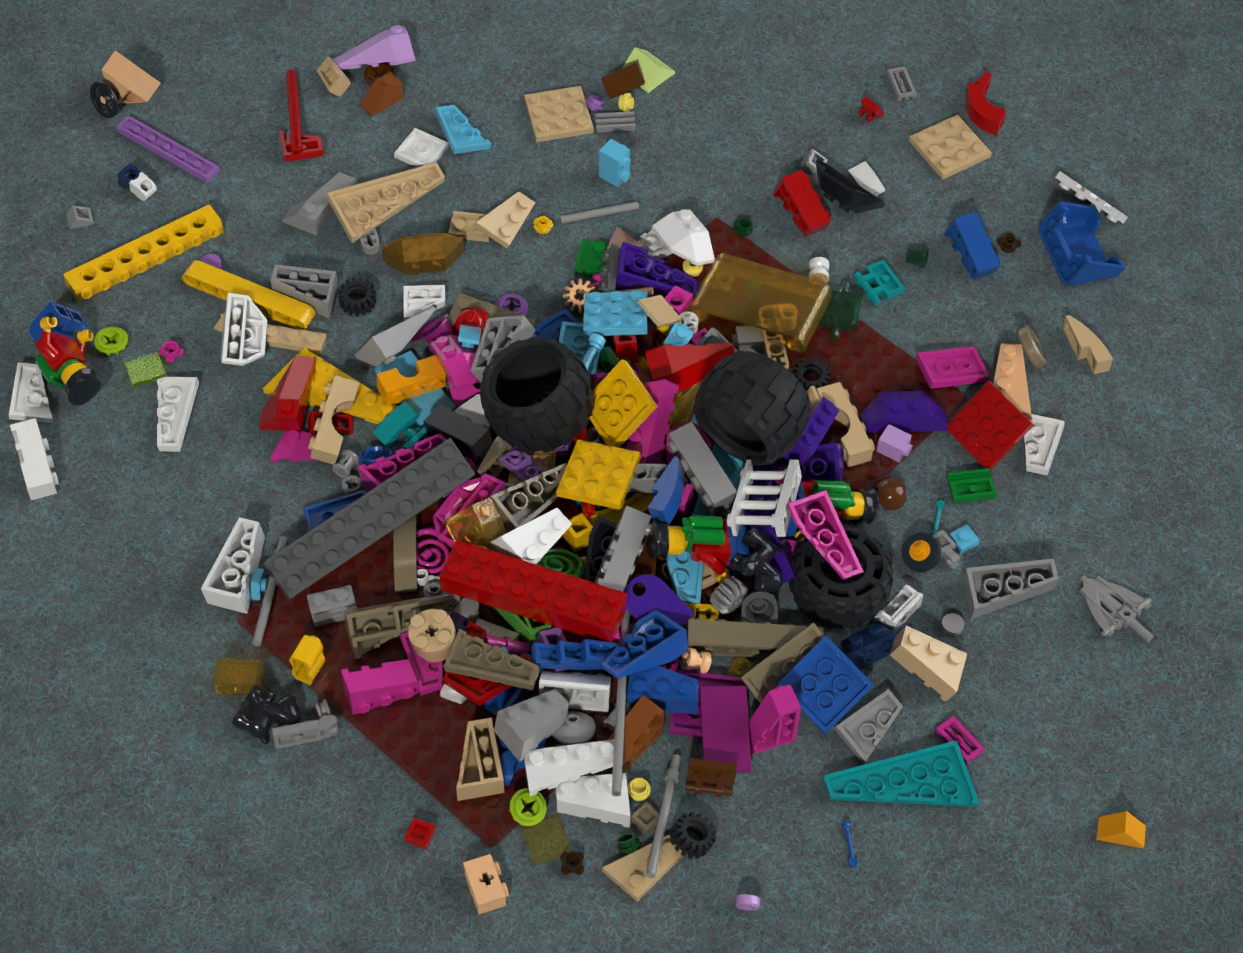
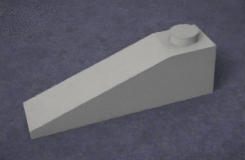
M434 307L373 336L355 354L356 358L376 367L384 363L386 366L392 364L397 360L396 355L435 311Z

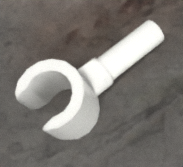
M425 569L417 571L419 577H424L417 578L420 586L424 587L430 581L440 582L439 576L429 575Z

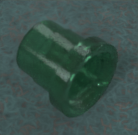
M909 248L906 254V263L919 265V268H925L929 255L928 248Z

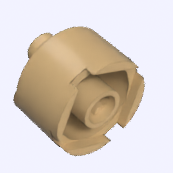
M429 609L411 618L408 634L412 646L419 657L429 662H440L447 659L457 631L452 619L444 610Z

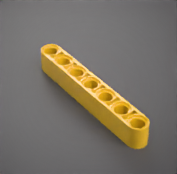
M194 260L182 275V279L187 285L226 301L228 293L248 295L265 317L295 329L306 330L316 316L314 308L306 303L198 260Z

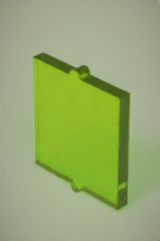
M158 352L139 356V358L124 362L133 387L152 383L154 380L167 377Z

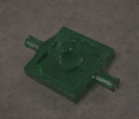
M845 281L841 283L840 291L827 289L822 291L816 317V326L831 329L829 337L831 340L834 338L835 341L838 340L839 331H857L864 294L848 292L850 286L848 281H846V286Z

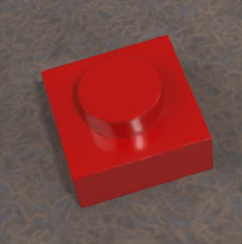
M413 818L404 841L427 850L436 831V826Z

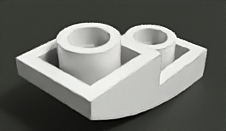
M866 161L848 170L856 184L876 197L885 191L884 186Z

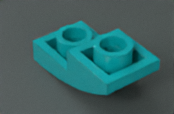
M404 402L377 426L373 434L385 446L390 447L402 431L408 427L411 428L420 415L407 402Z

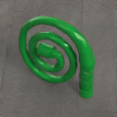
M550 548L541 561L543 567L559 572L564 570V565L560 563L562 561L568 565V570L563 573L570 575L574 567L569 559L561 556L565 555L573 559L577 564L572 576L581 578L585 574L586 567L584 561L578 555L567 550Z

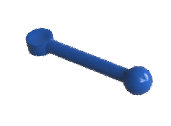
M843 821L842 828L845 830L850 857L848 865L854 868L857 866L858 860L854 858L849 831L851 824L849 821Z

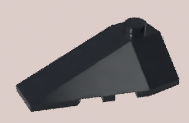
M599 515L589 535L584 580L593 583L617 526L616 523Z

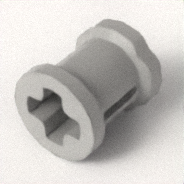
M344 450L342 458L333 465L332 469L342 478L350 476V471L354 465L359 463V457L350 450Z

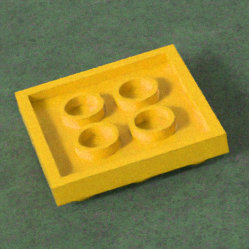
M621 359L593 390V412L589 419L606 445L620 448L658 406L629 363Z
M578 439L557 488V497L621 510L641 459L640 452Z

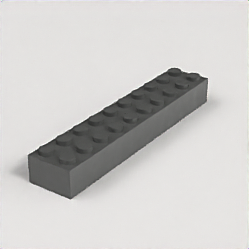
M449 438L264 561L263 565L289 601L472 478L475 473L452 439Z

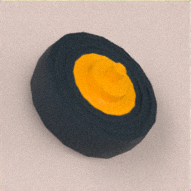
M924 532L915 533L904 542L901 556L904 563L911 570L927 572L939 563L941 546L932 535Z

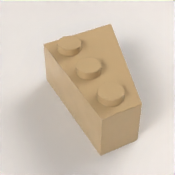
M905 626L895 636L890 656L911 674L914 672L924 680V685L928 688L931 686L941 695L940 698L946 702L958 690L967 653L909 626Z

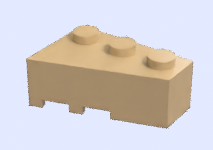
M492 718L468 722L459 780L456 788L457 801L504 793V779Z

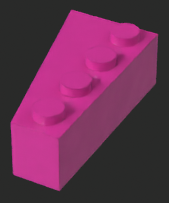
M439 433L414 443L415 447L410 449L402 448L397 450L395 455L388 458L380 457L375 459L373 464L358 466L361 483L371 491L447 439Z

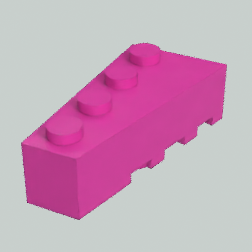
M665 379L642 383L658 407L627 439V450L637 451L641 454L639 464L662 463L666 446L663 443L665 435L669 433L670 425H668L670 412L674 411L675 404L673 399L679 389L678 385Z

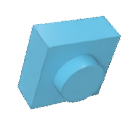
M968 525L949 534V537L954 541L956 548L961 554L979 545L980 539Z
M255 568L250 582L251 599L261 600L263 591H266L268 578H265L264 569Z

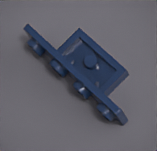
M908 621L890 630L880 622H877L842 640V647L848 652L845 655L859 670H862L890 655L895 636L905 626L913 628V625Z

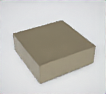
M646 801L630 815V820L647 835L657 826L659 812Z

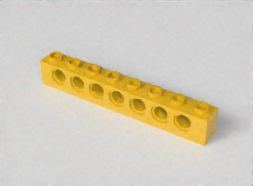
M210 204L64 273L66 286L77 302L89 299L91 296L108 290L117 283L124 282L138 273H143L157 264H162L173 256L180 255L192 247L199 246L201 243L219 236L223 233L222 221Z

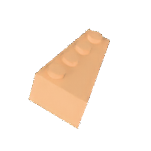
M1001 343L993 385L1032 422L1022 345Z

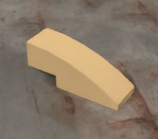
M1070 315L1065 316L1062 329L1077 359L1086 358L1093 374L1109 371L1113 358L1105 345L1080 321Z

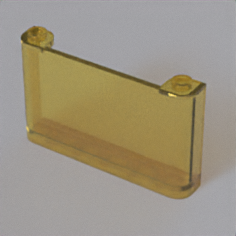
M721 253L716 257L690 303L687 312L696 314L698 321H704L709 313L783 335L784 343L789 349L804 352L832 298L831 288L821 281Z

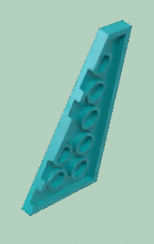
M957 741L823 775V782L830 800L962 807L980 806Z

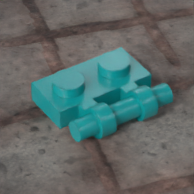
M884 259L867 266L866 275H862L860 271L853 275L857 286L864 290L866 298L870 302L872 301L875 306L882 302L879 296L883 295L886 300L903 294L905 291V287ZM873 282L876 287L872 288L869 283Z

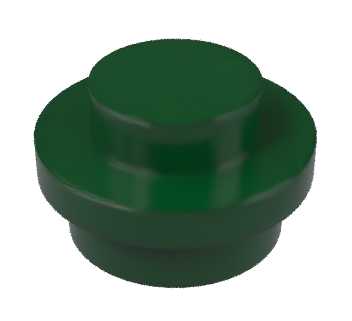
M739 218L733 224V231L742 237L749 236L753 231L752 223L746 218Z
M634 833L625 834L618 838L617 849L619 852H624V854H631L638 849L637 847L641 842Z

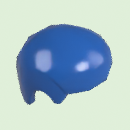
M382 446L367 447L364 455H362V452L359 454V465L365 464L368 466L375 463V459L380 457L388 458L392 456V450Z

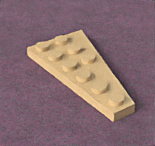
M437 162L328 192L327 200L350 241L353 243L442 184L445 176Z

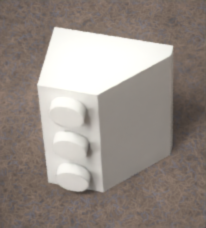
M542 670L539 680V695L557 689L569 703L568 708L609 712L611 676L604 674L588 675L581 672L555 673L552 670Z

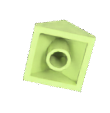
M636 47L623 66L624 68L637 63L645 82L640 87L647 93L675 74L673 69L649 51Z

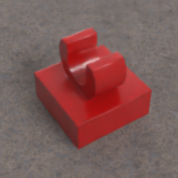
M865 96L862 99L861 103L864 107L859 110L858 114L863 117L865 113H869L868 117H866L867 122H872L874 115L879 119L884 115L882 109Z

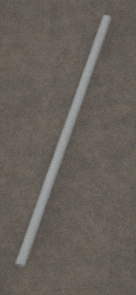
M632 576L628 577L626 585L632 580ZM626 610L620 625V644L624 642V637L627 633L629 634L630 612ZM627 676L618 678L612 775V795L615 797L621 795Z

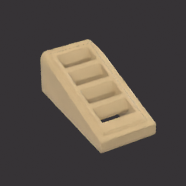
M327 57L317 70L329 92L339 97L343 95L351 84L347 76L330 57Z

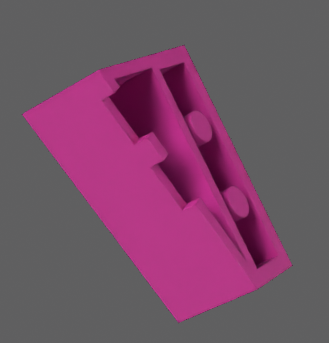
M409 659L382 663L380 668L369 669L367 665L361 666V671L349 672L348 669L341 670L344 692L353 715L363 714L373 708L387 706L393 701L402 698L408 699L419 693L418 681Z

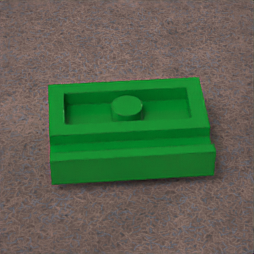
M583 238L574 274L579 273L583 274V276L593 277L595 273H599L603 266L601 257L609 243L595 240L590 242Z
M990 468L947 473L946 479L949 483L953 504L996 499L997 493L992 476L990 475Z

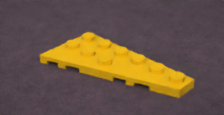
M303 348L296 355L299 357H316L307 405L320 408L322 400H327L328 394H324L328 381H333L334 375L357 381L306 348ZM292 360L263 387V393L271 395ZM359 382L351 410L340 412L360 417L367 422L379 425L398 406L395 404L386 406L382 396Z

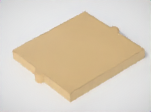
M661 295L640 299L637 302L658 328L680 323L682 320Z

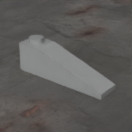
M338 172L291 206L283 217L282 222L317 236L334 213L327 200V193L353 186L357 179Z

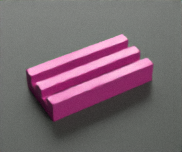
M954 716L936 728L935 732L945 743L957 741L966 765L972 759L977 758V755H981L984 752L985 748ZM950 725H952L966 739V741L975 749L974 751H972L969 748V746L964 742V740L951 729Z

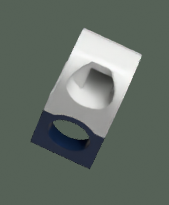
M131 163L117 173L119 186L123 189L127 188L142 201H145L157 191L154 182Z

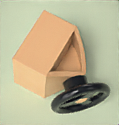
M114 51L102 68L105 82L95 81L91 85L90 98L100 115L105 118H113L118 113V103L147 102L161 83L120 53ZM97 87H102L100 96H96ZM99 103L104 105L109 112L103 110Z

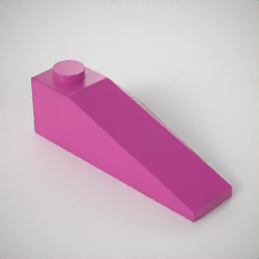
M826 490L787 504L796 526L843 580L864 572Z

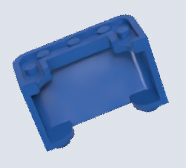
M1059 201L1039 226L1041 239L1060 281L1064 285L1073 286L1117 277L1125 269L1122 260L1118 257H1111L1107 261L1094 234L1101 224V217L1096 207Z

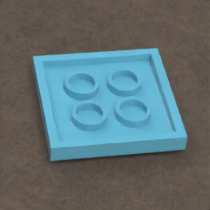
M647 291L585 293L584 337L590 336L592 333L601 336L647 334V315L637 303L640 299L648 298Z

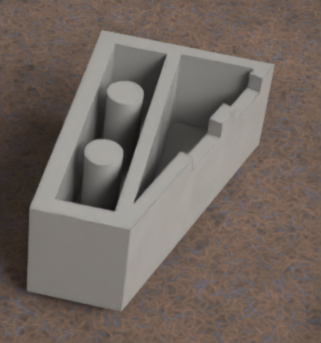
M284 265L274 266L271 277L273 291L306 303L314 308L316 314L331 318L338 290L336 271Z
M524 315L487 319L471 368L472 374L480 383L483 379V371L486 365L491 363L494 355L515 341L529 339L536 331Z
M557 689L550 690L498 711L494 731L517 760L521 762L529 751L535 750L544 738H548L565 723L569 703Z

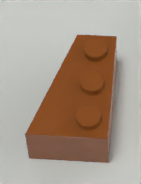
M642 695L625 717L622 773H625L663 733L665 711L644 695ZM615 730L607 740L615 738ZM613 767L605 769L608 773L613 774Z

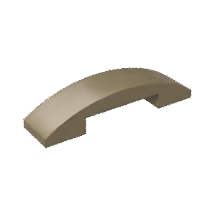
M416 515L393 530L395 593L418 592Z

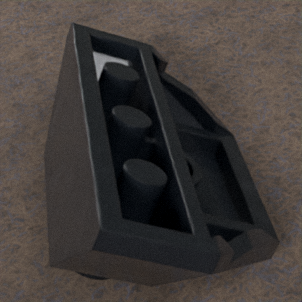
M817 158L816 168L819 188L824 192L823 196L831 202L834 200L840 203L839 207L847 213L850 210L854 213H861L885 206L881 199Z

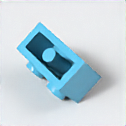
M610 139L599 150V177L616 187H619L623 182H627L631 175L630 149Z

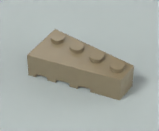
M564 463L493 494L481 501V503L506 534L530 522L558 498L556 491L567 464Z

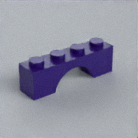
M823 397L811 407L805 431L793 449L783 456L786 460H799V465H802L814 454L839 412L832 402Z

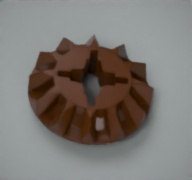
M379 63L378 67L369 65L364 71V80L367 81L368 85H371L381 75L384 76L391 72L395 76V71L392 66L386 63Z

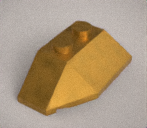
M447 233L400 237L389 244L381 246L383 262L404 275L446 271L464 253L463 237H456Z

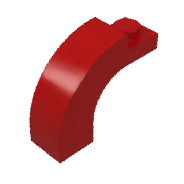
M984 72L982 78H978L976 83L970 82L965 108L970 120L977 127L997 136L1004 124L1007 110L994 106L986 100L985 94L990 87L992 74Z

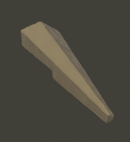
M447 593L344 610L347 634L354 658L358 659L366 652L380 647L382 643L389 639L396 638L408 631L411 618L414 615L429 609L443 610L455 602L458 603L460 596Z

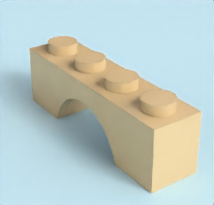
M334 375L332 382L328 381L324 393L328 394L327 400H322L319 412L323 413L322 418H317L314 426L317 434L316 437H311L308 449L312 450L310 458L333 465L336 463L343 437L334 429L332 417L340 411L351 410L359 382Z
M840 382L817 388L816 390L820 398L825 397L839 410L835 419L841 422L848 431L841 438L840 445L843 446L846 466L851 467L871 461L872 453L875 450L872 439H868L866 427L863 422L859 421L857 409L854 405H851L847 389H843Z

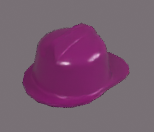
M446 314L441 318L422 325L411 341L415 342L423 339L430 344L441 336L454 335L452 326L447 320L449 315Z

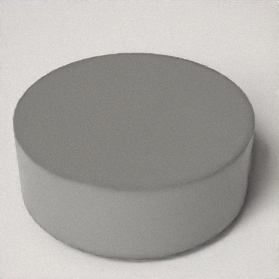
M950 613L943 617L941 623L943 633L951 637L962 633L964 620L960 615Z

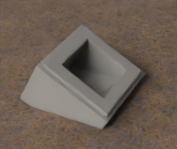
M811 149L804 155L800 169L817 173V158L827 163L828 159L814 149Z
M70 206L66 214L70 229L94 224L90 208Z

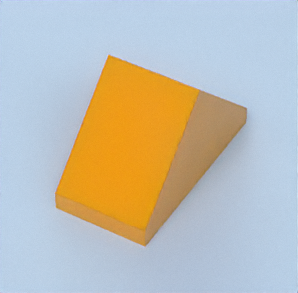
M1128 811L1098 817L1096 840L1144 849L1146 825Z

